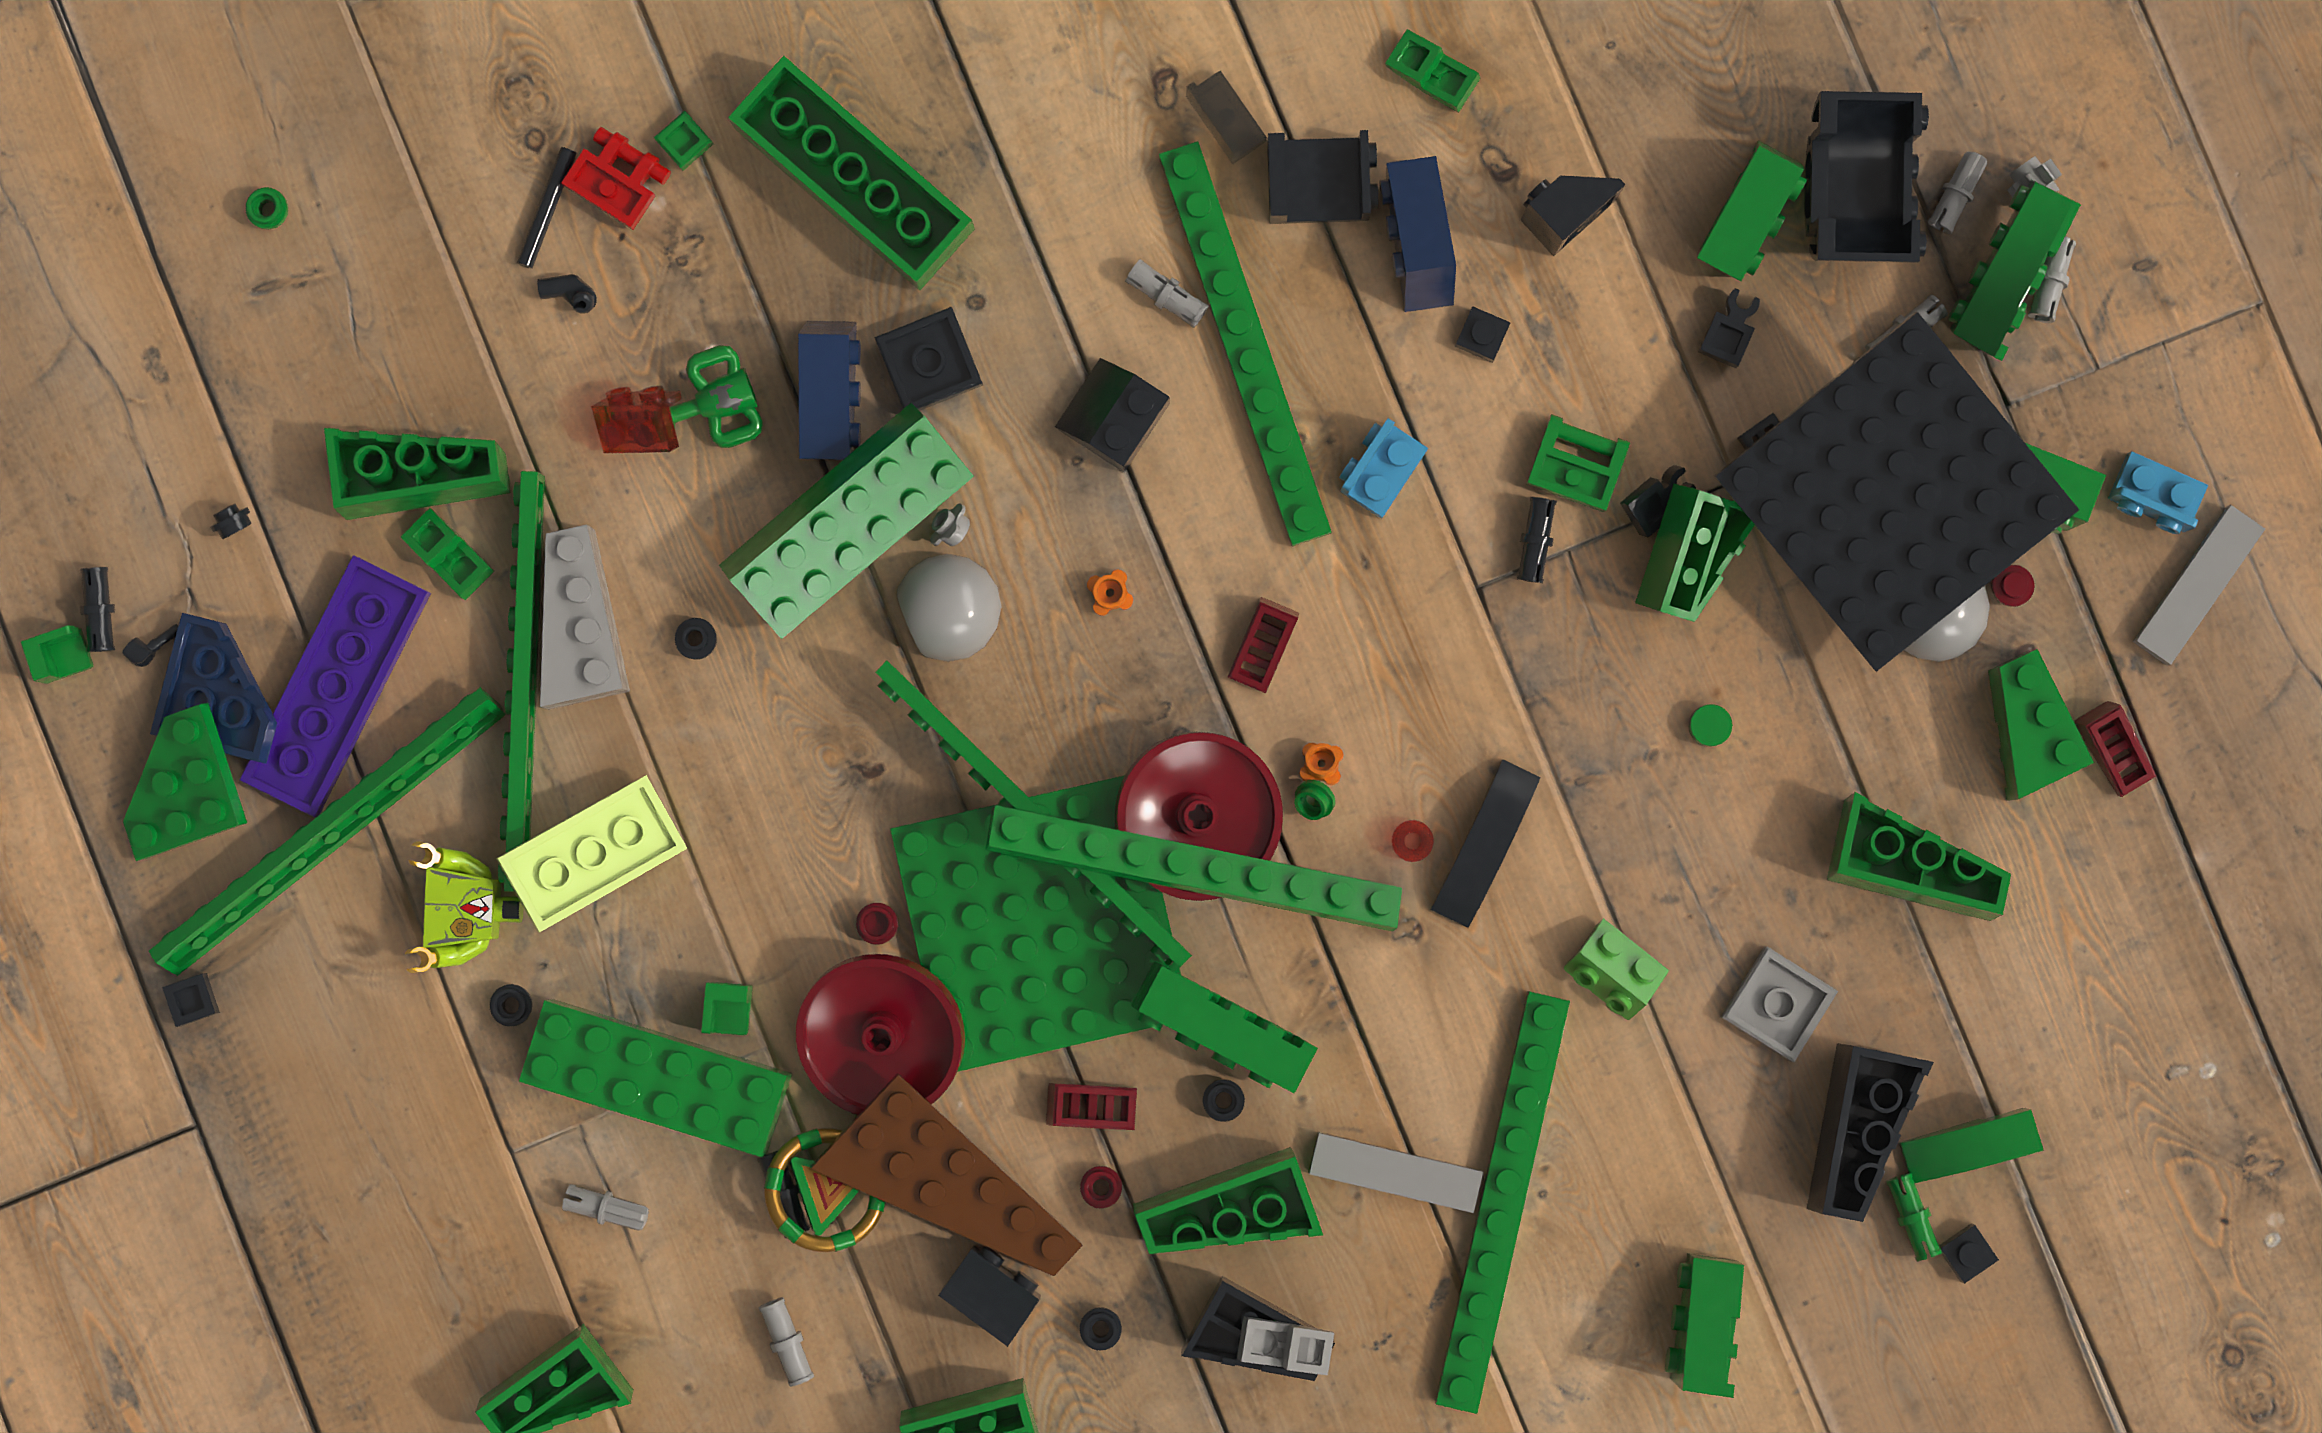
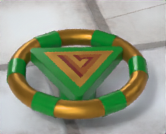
M816 1128L796 1135L779 1149L767 1169L764 1196L769 1216L780 1233L793 1244L807 1250L837 1252L854 1246L875 1228L884 1212L885 1201L870 1195L867 1211L857 1225L852 1229L831 1236H820L860 1190L812 1170L810 1166L815 1161L794 1156L800 1151L821 1144H831L843 1130ZM789 1162L814 1235L805 1232L789 1218L782 1206L780 1191L784 1170Z

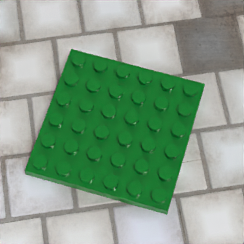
M1125 775L1029 798L1048 816L1115 829V804ZM995 805L890 828L920 965L934 974L946 986L958 1005L964 1023L965 1047L958 1072L1152 1028L1138 1020L1141 1012L1134 1009L1131 1005L1154 961L1167 967L1150 951L1155 943L1144 932L1137 938L1119 921L1125 914L1114 903L1106 908L1089 892L1094 884L1083 873L1076 879L1062 865L985 850L991 812ZM1110 875L1172 935L1163 892L1147 882ZM1175 962L1167 967L1181 975L1180 967Z

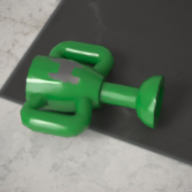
M718 345L696 353L688 359L686 373L697 390L695 399L672 407L658 400L649 401L653 418L663 440L671 437L675 431V423L700 414L703 417H707L710 437L720 448H731L754 440L762 432L763 421L759 412L755 409L758 407L754 390L745 368L740 369V360L737 352L730 346ZM727 361V374L716 377L710 382H707L699 373L701 369ZM742 413L750 421L749 424L727 432L721 431V418Z

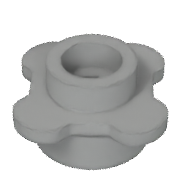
M959 503L953 509H942L937 513L932 522V529L935 532L930 538L931 544L938 546L943 541L949 546H955L962 541L970 526V520L963 515L965 513L964 505Z

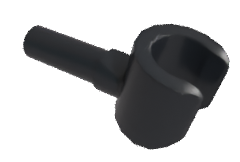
M173 625L158 637L152 639L148 644H145L137 637L134 638L123 649V655L136 666L144 667L149 665L155 657L156 651L176 637L178 625Z

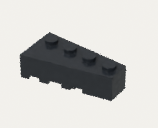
M1837 1043L1807 1203L1808 1210L1839 1218L1864 1221L1884 1176V1166L1892 1149L1895 1150L1897 1147L1903 1123L1909 1110H1913L1919 1097L1917 1094L1924 1076H1928L1934 1062Z

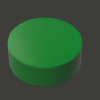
M1715 704L1704 705L1696 709L1689 720L1690 735L1698 744L1706 747L1722 744L1729 738L1732 732L1733 724L1730 714L1723 707Z

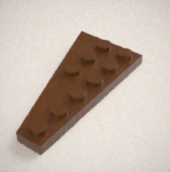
M899 1073L888 1082L810 1166L814 1171L1052 1276H1055L1083 1246L1072 1233Z

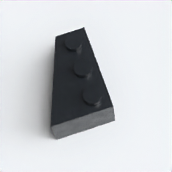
M1221 1276L1182 1347L1181 1356L1315 1381L1318 1374L1290 1371L1277 1366L1241 1362L1237 1359L1244 1316L1315 1327L1226 1277Z

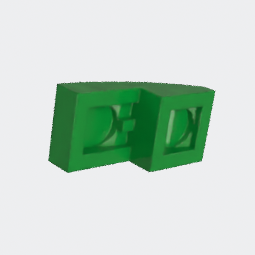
M1408 29L1385 63L1386 67L1398 76L1458 113L1481 79L1477 71L1445 55L1441 47Z
M431 508L401 536L407 545L464 600L494 572L489 564Z

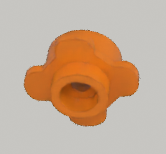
M1116 569L1111 575L1102 577L1094 575L1089 578L1087 588L1093 593L1095 600L1093 610L1096 614L1105 616L1110 610L1117 608L1127 610L1132 606L1133 597L1127 592L1125 584L1127 575L1124 571ZM1113 589L1114 595L1109 597L1106 595V591Z
M1325 743L1306 744L1302 750L1305 762L1299 772L1303 781H1325L1330 786L1337 784L1341 778L1338 766L1344 756L1342 749ZM1324 761L1326 765L1319 767L1317 763Z

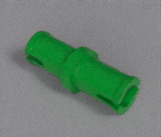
M1912 1172L1901 1175L1906 1193H1903L1897 1176L1887 1180L1886 1184L1889 1186L1900 1215L1896 1219L1899 1226H1904L1916 1256V1261L1927 1259L1922 1241L1926 1242L1931 1258L1941 1254L1942 1250L1938 1245L1928 1219L1931 1216L1929 1207L1924 1208L1913 1180Z

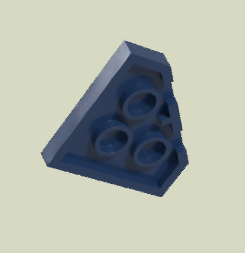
M182 613L150 734L158 735L164 717L199 704L209 703L225 754L267 764L277 721L226 623Z

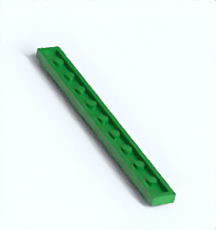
M1197 141L1159 154V159L1291 546L1293 547L1329 535L1332 531L1199 142Z
M521 471V480L514 483L513 489L514 506L519 507V523L513 524L511 535L512 547L518 548L517 565H512L510 569L511 590H516L515 606H510L508 613L509 631L514 632V648L508 649L506 659L507 672L513 673L512 690H507L505 694L506 715H511L510 732H505L503 738V753L505 757H509V774H503L501 783L502 798L508 799L507 815H502L500 820V839L506 841L505 853L531 839L545 476L536 471ZM498 864V880L504 883V891H514Z
M886 660L875 672L882 679L877 686L894 703L902 698L912 708L907 715L924 732L932 727L943 738L938 745L955 762L962 756L973 767L968 774L985 791L992 785L1003 796L998 802L1002 807L1048 816L890 662ZM1063 866L1076 879L1083 873L1094 884L1089 892L1106 908L1114 903L1125 914L1119 921L1137 938L1144 932L1155 943L1150 951L1167 967L1173 962L1181 967L1192 956L1110 875Z
M481 687L472 694L465 696L455 708L441 719L431 723L421 735L407 746L398 749L392 758L377 770L364 776L359 784L343 797L330 803L324 812L309 824L300 827L290 839L275 851L266 854L255 867L242 877L232 881L227 889L216 898L198 908L194 915L182 925L164 935L161 941L149 950L155 963L176 976L180 975L503 718L506 713L500 704Z
M997 805L993 807L985 849L988 851L1392 932L1398 928L1402 896L1401 887Z
M1527 991L1436 1394V1405L1474 1414L1478 1413L1570 1001Z

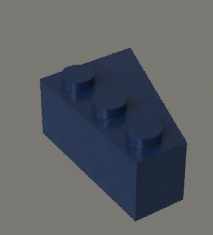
M1432 156L1386 163V179L1379 180L1382 205L1389 204L1391 216H1386L1388 240L1395 243L1396 252L1392 253L1395 277H1400L1404 312L1453 306L1456 260L1437 158Z
M807 321L798 333L799 459L844 460L854 451V448H858L861 444V424L854 423L855 407H860L861 384L860 381H855L856 365H860L861 357L860 340H856L857 322Z

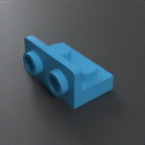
M1389 418L1383 426L1375 422L1362 442L1368 449L1360 461L1352 457L1339 476L1345 482L1340 492L1381 519L1428 450L1426 446L1394 426L1395 422Z
M2131 451L2125 457L2108 499L2119 503L2117 509L2125 514L2134 517H2141L2144 514L2157 520L2156 526L2172 534H2180L2181 531L2186 532L2196 527L2198 519L2194 517L2208 485Z

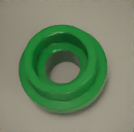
M269 187L257 189L247 199L245 208L247 217L255 226L261 229L277 228L285 221L288 215L287 200L276 189ZM266 203H273L274 212L269 216H263L262 207Z
M1305 780L1300 783L1295 791L1294 804L1296 810L1303 817L1309 820H1319L1332 812L1336 800L1331 789L1324 783L1317 780Z

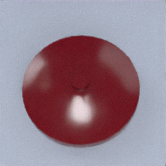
M1186 732L1157 742L1142 753L1131 765L1117 794L1114 816L1115 829L1270 861L1281 836L1283 806L1278 785L1271 771L1263 760L1250 748L1220 734ZM1148 883L1157 890L1179 899L1205 901L1222 898Z
M866 954L852 957L836 964L827 970L812 986L799 1010L796 1023V1045L804 1071L814 1086L833 1104L852 1114L859 1115L897 1073L933 1104L948 1089L958 1072L964 1054L965 1031L960 1010L952 994L929 970L902 957L888 954Z

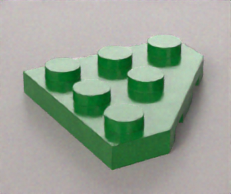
M209 703L199 704L164 717L123 820L136 861L144 860L247 824Z

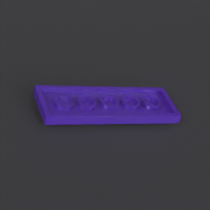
M353 555L273 713L277 726L267 764L249 760L240 781L313 817L319 816L431 593Z

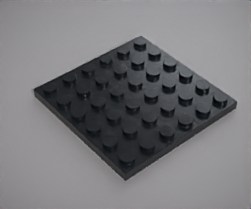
M1914 312L1714 475L1876 672L2079 511L2074 502L1918 312Z

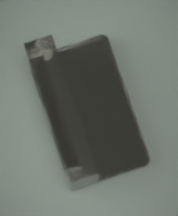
M1221 70L1198 86L1194 82L1186 86V98L1232 164L1267 142L1266 135Z

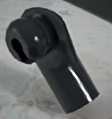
M575 274L537 280L541 300L563 297L580 314L590 312L597 303L594 290Z

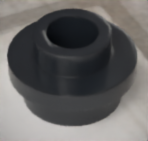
M233 504L213 515L217 523L210 526L212 532L217 531L221 539H225L252 524L247 516L250 511L248 507L239 510L237 505Z
M701 618L685 620L679 625L675 633V645L678 651L689 659L700 660L706 658L714 651L717 644V634L714 627L708 621ZM693 631H700L702 633L703 640L698 646H691L688 642V636Z
M509 984L498 988L490 1000L491 1015L498 1023L504 1026L520 1025L529 1018L532 1012V998L528 991L519 985ZM510 997L517 999L519 1003V1008L515 1013H509L505 1008V1002Z
M1220 1079L1212 1082L1205 1089L1203 1106L1206 1113L1214 1120L1221 1122L1231 1121L1239 1116L1243 1110L1245 1103L1244 1094L1235 1082ZM1221 1092L1228 1093L1232 1098V1102L1227 1108H1220L1216 1105V1096Z
M1098 1307L1091 1309L1081 1320L1080 1336L1083 1342L1094 1350L1110 1349L1120 1339L1122 1332L1121 1321L1117 1314L1108 1308ZM1095 1322H1106L1109 1326L1108 1333L1103 1336L1096 1335L1092 1328Z

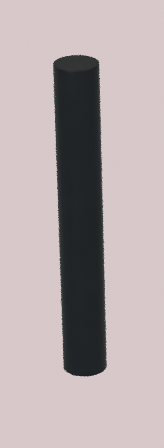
M560 148L517 260L518 264L533 269L564 188L561 182L571 169L577 154L568 148Z

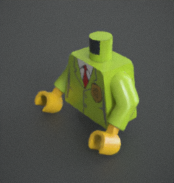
M416 841L412 844V846L421 847L425 850V857L422 861H408L413 866L426 868L423 947L410 948L405 952V954L417 953L421 957V964L419 967L407 969L408 972L420 973L427 971L430 967L442 968L462 965L486 951L489 940L499 938L500 922H522L524 907L519 898L501 897V882L498 879L492 878L491 871L485 864L467 852L441 847L435 849L432 845L421 841Z

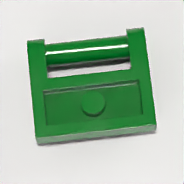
M1551 414L1526 485L1605 512L1630 442L1620 438L1617 441L1610 440L1563 423V418ZM1559 438L1609 456V464L1606 467L1553 448L1556 439Z

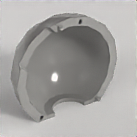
M952 554L928 557L908 571L897 589V599L910 633L920 653L927 658L946 662L969 658L986 647V644L998 627L1002 608L998 587L987 570L970 558Z
M1985 586L1904 650L1919 659L1941 662L1958 658L1974 647L1985 631L1988 622L1990 604Z

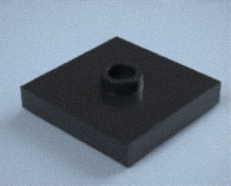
M952 307L874 337L903 409L912 403L921 411L983 386Z

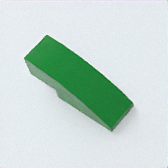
M2027 1108L2016 1109L1986 1119L1972 1120L1899 1142L1908 1173L1912 1172L1915 1183L1959 1174L2044 1151L2032 1110Z

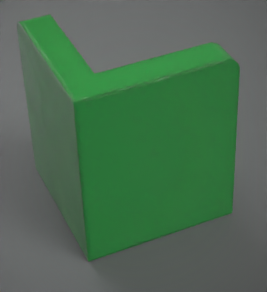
M68 625L21 641L33 681L48 684L93 667L90 653L87 652L88 647L82 628Z
M706 982L701 1033L747 1035L749 1032L753 985Z

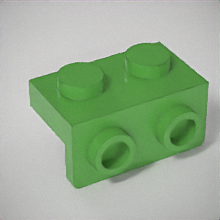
M1604 918L1595 926L1579 951L1564 966V970L1573 977L1577 984L1589 989L1604 1001L1611 1011L1627 1020H1630L1648 1004L1669 972L1666 967Z

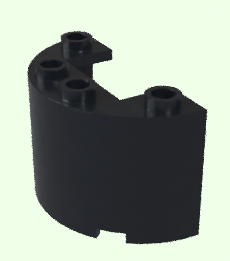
M1821 91L1817 96L1811 116L1812 122L1819 123L1818 127L1811 133V136H1808L1804 176L1807 179L1804 185L1806 237H1815L1816 244L1809 245L1811 257L1815 261L1920 262V257H1924L1926 252L1927 238L1926 232L1920 231V220H1916L1918 215L1917 196H1912V179H1917L1919 171L1918 154H1913V142L1922 135V131H1926L1929 120L1928 106L1922 105V93Z

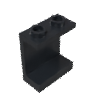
M1360 130L1358 138L1285 140V133H1268L1267 161L1270 224L1369 221L1371 209H1378V184H1370V168L1377 167L1376 142L1369 143L1368 130Z

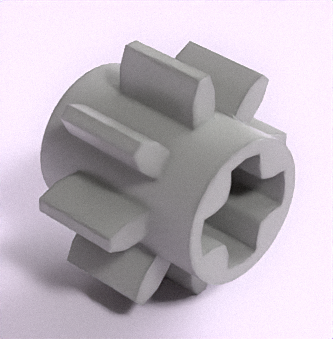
M2034 156L2009 174L2015 184L2007 189L2012 198L2019 186L2022 184L2027 187L2031 179L2056 192L2060 190L2054 181L2062 173L2051 158L2041 164L2037 157Z

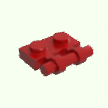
M600 127L593 137L594 142L604 147L600 155L597 157L588 150L583 149L561 183L564 187L634 230L656 197L652 191L643 186L646 180L651 177L664 185L669 179L671 171L659 164L660 159L650 152L644 154L628 144L629 139L619 132L612 134L605 128ZM621 158L635 167L630 177L612 166L616 159Z

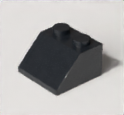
M1562 175L1551 184L1545 179L1528 194V199L1523 204L1526 210L1521 221L1544 247L1555 256L1616 201L1625 187V183L1619 178Z
M1100 358L1059 419L1055 428L1125 473L1168 408L1170 397L1136 374Z
M973 1246L938 1296L1008 1347L1039 1302L1041 1295L1035 1291L1039 1285L1021 1271L1013 1275L1001 1265L1005 1260L991 1248L984 1246L979 1250Z

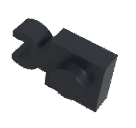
M1736 288L1726 299L1727 316L1719 312L1714 314L1698 351L1733 368L1739 366L1755 330L1754 327L1744 324V322L1758 310L1760 305V299L1755 297L1748 309L1739 308L1736 304V298L1740 290Z
M1677 465L1669 467L1664 472L1661 482L1650 477L1620 502L1639 535L1648 538L1660 528L1674 483L1677 484L1678 478L1686 472L1684 467ZM1688 482L1682 484V486L1696 489L1694 484Z

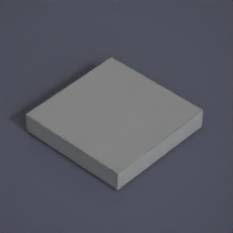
M1764 946L1722 1013L1721 1018L1789 1061L1795 1062L1838 991L1771 948Z

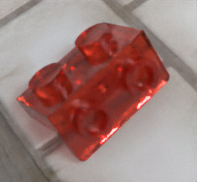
M652 386L636 392H631L630 387H618L607 391L605 399L591 406L603 453L671 452L678 448L679 443L669 407L682 399L680 390L664 391L663 386Z

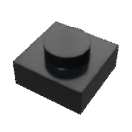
M1472 306L1455 347L1493 363L1510 322Z
M207 973L162 987L175 1027H181L220 1013Z
M1972 1223L1939 1245L1942 1250L1941 1254L1960 1282L1964 1284L1999 1261L1976 1225Z

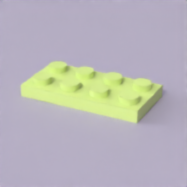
M646 775L496 859L537 932H541L686 850L687 847Z

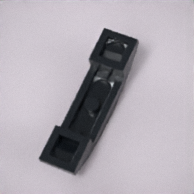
M1502 759L1484 796L1485 799L1430 910L1469 928L1507 854L1541 777Z

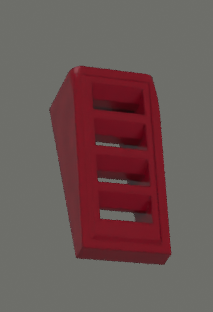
M1261 597L1229 671L1228 678L1266 693L1299 618V613ZM1266 614L1286 624L1281 629L1261 619ZM1257 629L1279 638L1277 645L1254 636ZM1250 645L1272 654L1270 661L1248 652ZM1243 661L1265 669L1264 676L1241 668Z
M2111 701L2104 702L2074 721L2083 740L2119 797H2123L2156 777L2120 704ZM2111 722L2110 725L2104 727L2103 729H2101V730H2099V731L2097 730V729H2099L2100 727L2104 726L2105 724ZM2116 734L2120 736V739L2105 746L2104 742ZM2125 749L2129 751V754L2113 762L2112 757ZM2136 763L2138 769L2121 778L2119 772Z
M1049 1083L1046 1125L1135 1130L1137 1088ZM1063 1093H1069L1068 1118L1062 1117ZM1080 1093L1087 1094L1085 1119H1079ZM1098 1095H1104L1103 1120H1096ZM1114 1095L1121 1096L1120 1121H1113Z

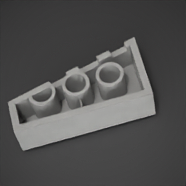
M586 524L546 533L540 707L550 710L630 692L595 529Z

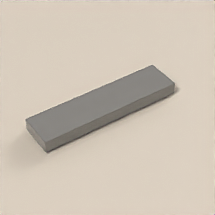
M2227 506L2133 642L2165 665H2171L2265 531V528L2234 506Z
M1318 1132L1309 1174L1474 1213L1483 1171Z

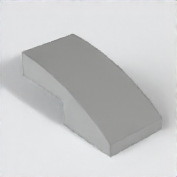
M1244 1316L1237 1359L1241 1362L1277 1366L1290 1371L1328 1376L1334 1332Z

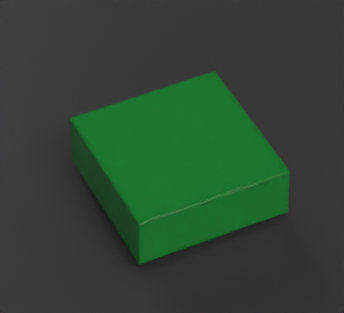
M683 111L654 137L655 141L682 171L713 145L712 140L686 111Z

